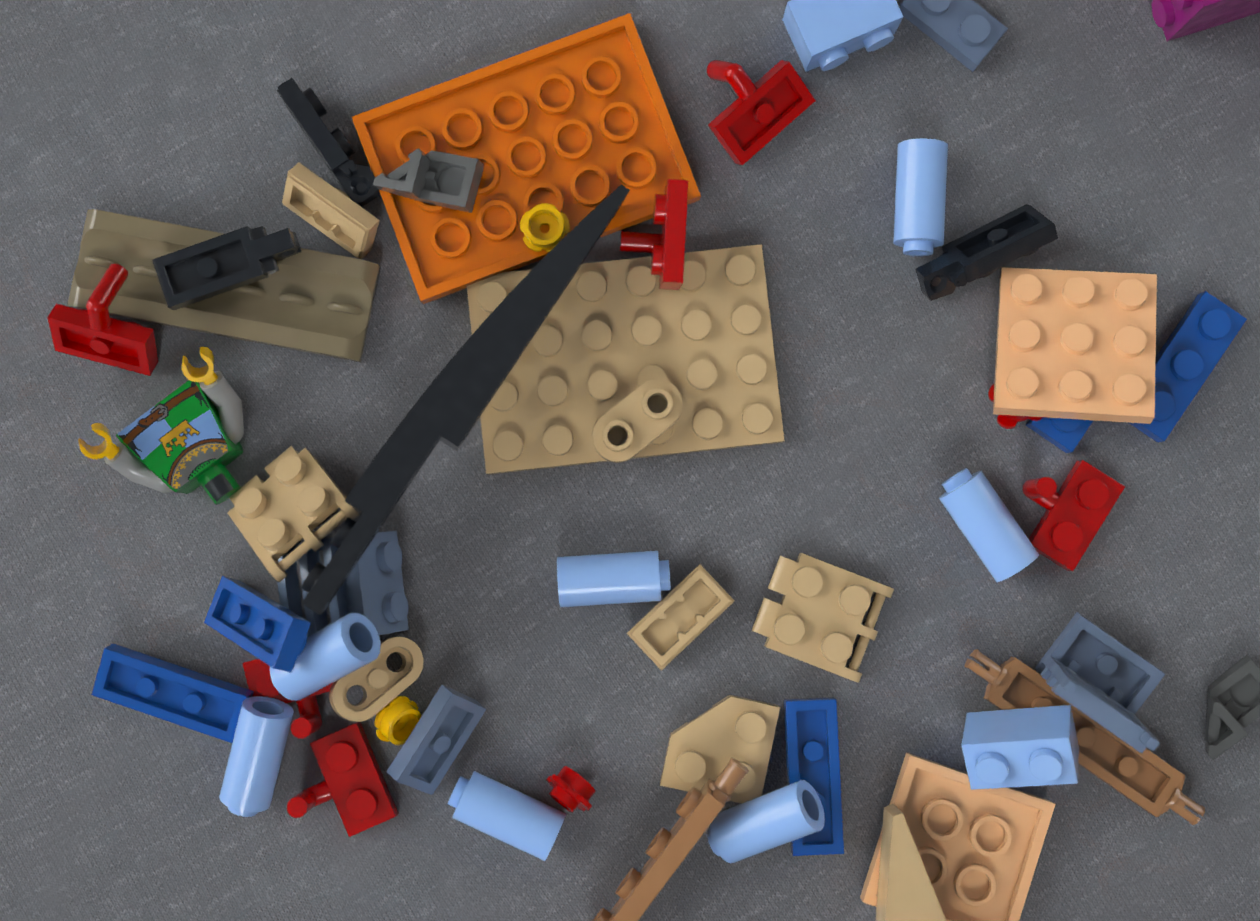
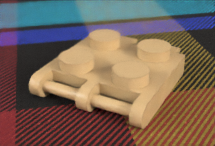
M292 446L264 468L270 476L265 482L260 480L258 475H255L229 497L235 507L228 512V515L268 572L278 582H281L288 576L285 570L311 548L315 552L324 545L321 540L348 517L354 520L360 515L355 508L344 501L347 497L318 460L306 448L298 453ZM339 508L341 509V510H340L336 515H334L329 521H327V522H326L323 526H321L316 532H314V529H315L318 525H320L325 519H327V518H328L331 514H333L337 509H339ZM302 539L305 540L291 553H289L284 559L278 562V559L282 557L286 552H288L299 541H301Z
M799 553L797 561L780 556L768 589L783 594V598L780 604L766 598L763 599L752 631L767 637L764 646L859 683L862 673L858 672L869 640L875 641L878 631L874 630L884 600L886 597L891 598L894 589L803 553ZM874 592L876 593V595L872 603L871 609L869 611L868 617L866 619L865 625H861L864 615L870 607L871 597ZM857 634H859L860 638L858 640L849 667L847 668L845 667L847 660L850 658L852 654L853 644L855 642Z

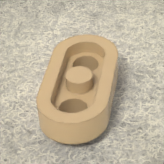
M663 379L648 380L637 387L596 422L592 432V440L598 454L605 460L614 463L626 462L635 457L679 419L683 408L682 396L679 390L672 383ZM654 395L664 397L667 401L666 410L662 413L650 411L647 405L650 397ZM621 427L626 430L628 438L624 444L616 446L609 442L608 433L612 428Z
M405 637L386 638L380 641L381 650L377 659L333 682L329 698L336 714L354 722L368 720L414 683L422 672L424 662L422 652L415 642ZM394 652L398 653L402 658V666L396 672L390 671L386 664L388 656ZM354 685H358L363 691V698L356 705L350 704L346 696L348 689Z

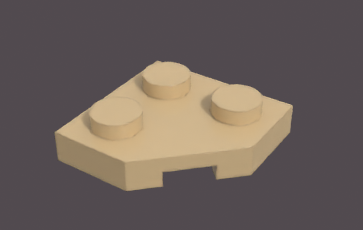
M728 695L697 718L680 726L670 733L660 786L687 792L692 787H695L700 791L708 779L715 781L730 762V759L735 758L744 764L749 772L732 792L730 801L744 803L762 796L780 707L775 704Z

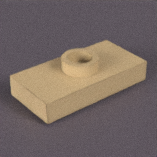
M300 162L288 171L282 200L283 205L352 255L362 260L372 250L380 220L352 201L345 192L334 188Z
M699 564L640 619L627 634L662 671L734 602V599Z

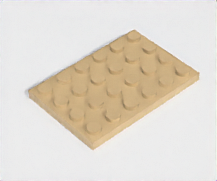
M762 244L686 252L683 284L679 290L659 289L660 275H651V256L582 264L480 416L486 474L608 462L598 454L593 444L592 432L596 422L637 387L652 379H663L672 383L682 396L683 408L677 422L632 459L783 443L784 432ZM532 269L502 272L467 286L472 334ZM654 395L649 398L647 405L653 413H662L667 408V401L660 395ZM614 427L608 433V440L613 445L619 446L627 441L628 434L621 427Z

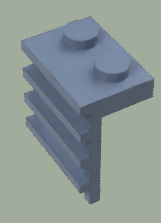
M397 531L378 532L329 604L331 623L349 613H359L372 622L379 635L409 630L407 618L409 606L404 593L401 569L402 551L398 544ZM333 538L322 539L321 541L324 545L315 552L311 548L299 559L302 584L316 563L320 562L319 550H323L325 566H327L338 548L331 544ZM299 542L295 546H293L288 552H286L282 557L278 559V562L284 559L302 542ZM295 562L285 570L288 576L281 582L277 581L279 600L282 606L303 617L297 564ZM303 590V598H305L308 593ZM305 606L306 620L311 622L307 633L308 637L328 626L326 610L323 614L318 615Z
M1076 612L1036 665L1035 669L1041 673V677L1052 687L1051 690L1138 752L1142 754L1147 747L1154 751L1160 742L1135 716V713L1162 680L1165 673Z

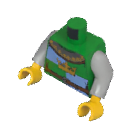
M200 347L199 353L207 365L201 368L193 367L187 357L183 356L182 372L188 381L116 434L120 442L112 443L109 429L101 423H94L91 425L92 430L104 437L105 440L98 446H90L83 439L78 438L81 452L90 459L105 457L104 460L107 465L134 483L161 493L174 491L176 493L188 494L202 486L213 502L218 505L229 499L231 495L241 488L226 466L244 452L240 443L244 435L242 401L220 371H214L213 352L208 347Z

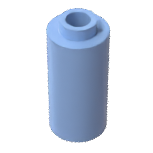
M919 138L898 143L893 244L903 247V254L929 256L933 254V248L944 244L948 144L941 140Z
M965 468L942 483L946 492L939 497V500L996 582L1015 575L1038 558L1039 553L982 471L971 474Z
M658 551L557 557L560 607L661 601V591L671 590L669 560L659 561Z
M349 613L307 637L305 648L297 657L292 673L270 667L272 683L285 698L293 701L301 700L377 659L381 650L379 634L367 617L359 613Z
M255 696L246 698L242 702L219 796L221 802L235 815L252 817L257 815L258 812L267 810L271 805L294 714L293 708L283 701L270 697Z
M476 771L473 772L470 780L460 776L448 801V805L456 808L453 819L543 861L547 859L566 816V813Z
M800 780L719 812L708 829V842L712 851L717 856L722 857L728 863H735L821 831L825 824L824 810L815 789L807 781Z

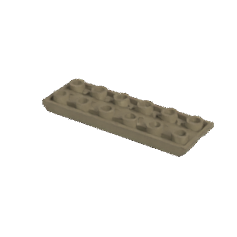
M97 209L87 210L79 258L67 304L68 307L86 309L89 297L111 264H119L128 271L129 275L108 308L110 315L361 362L380 270L379 264L301 248L302 252L277 261L279 271L269 274L268 278L183 308L172 310L167 306L152 260L215 238L224 233Z

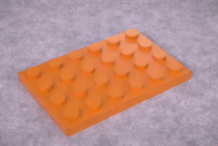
M630 13L352 116L374 177L381 173L388 175L409 161L408 155L418 148L425 154L433 150L476 158L484 164L472 213L437 206L379 190L422 304L466 289L468 285L502 272H511L542 260L549 252L546 250L535 252L529 249L523 241L524 233L520 230L522 216L538 204H552L559 212L565 213L569 220L571 231L620 185H623L630 191L601 235V237L652 219L655 194H664V188L668 179L688 180L687 205L697 202L701 198ZM543 224L540 227L542 233H547L550 230L547 224Z

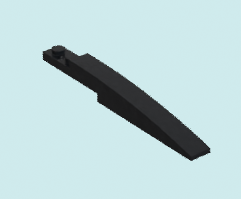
M620 185L573 228L495 308L425 390L344 500L362 514L357 521L348 517L331 541V544L337 547L338 550L327 566L318 561L300 587L308 593L301 604L318 615L323 614L439 440L458 451L623 204L630 191L629 189Z

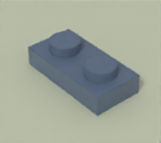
M904 0L899 7L903 17L972 72L1008 30L1007 27L973 0Z
M441 685L387 772L396 782L433 795L483 716L486 708L475 699Z

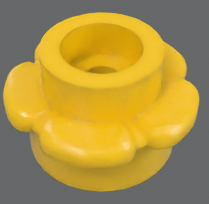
M542 203L536 205L522 216L520 230L524 233L523 241L529 249L535 252L542 250L550 252L565 237V234L569 233L570 224L565 213L559 212L552 204ZM543 224H547L550 227L547 233L540 231V227Z
M398 696L376 714L374 721L375 726L378 728L376 730L377 737L381 741H390L394 745H403L422 717L416 702L410 701L406 696Z

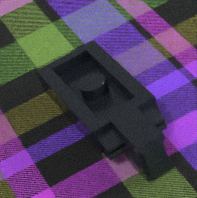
M293 78L279 85L277 92L286 108L350 199L362 207L380 196L379 189L373 186L375 177L371 168L354 164L353 160H349L348 158L355 154L343 133L339 128L330 132L321 120V117L327 114V111L313 90L308 88L302 92Z
M1026 204L943 245V254L915 269L922 293L930 301L952 294L956 287L965 286L967 282L970 283L978 278L987 277L996 269L1022 256L1035 253L1040 247L1058 239L1055 224L1031 205Z
M246 226L155 258L152 262L168 308L177 310L268 278L269 274L279 271L277 261L298 254L302 250L296 233L290 231V228L267 235L266 229L263 226L254 229Z

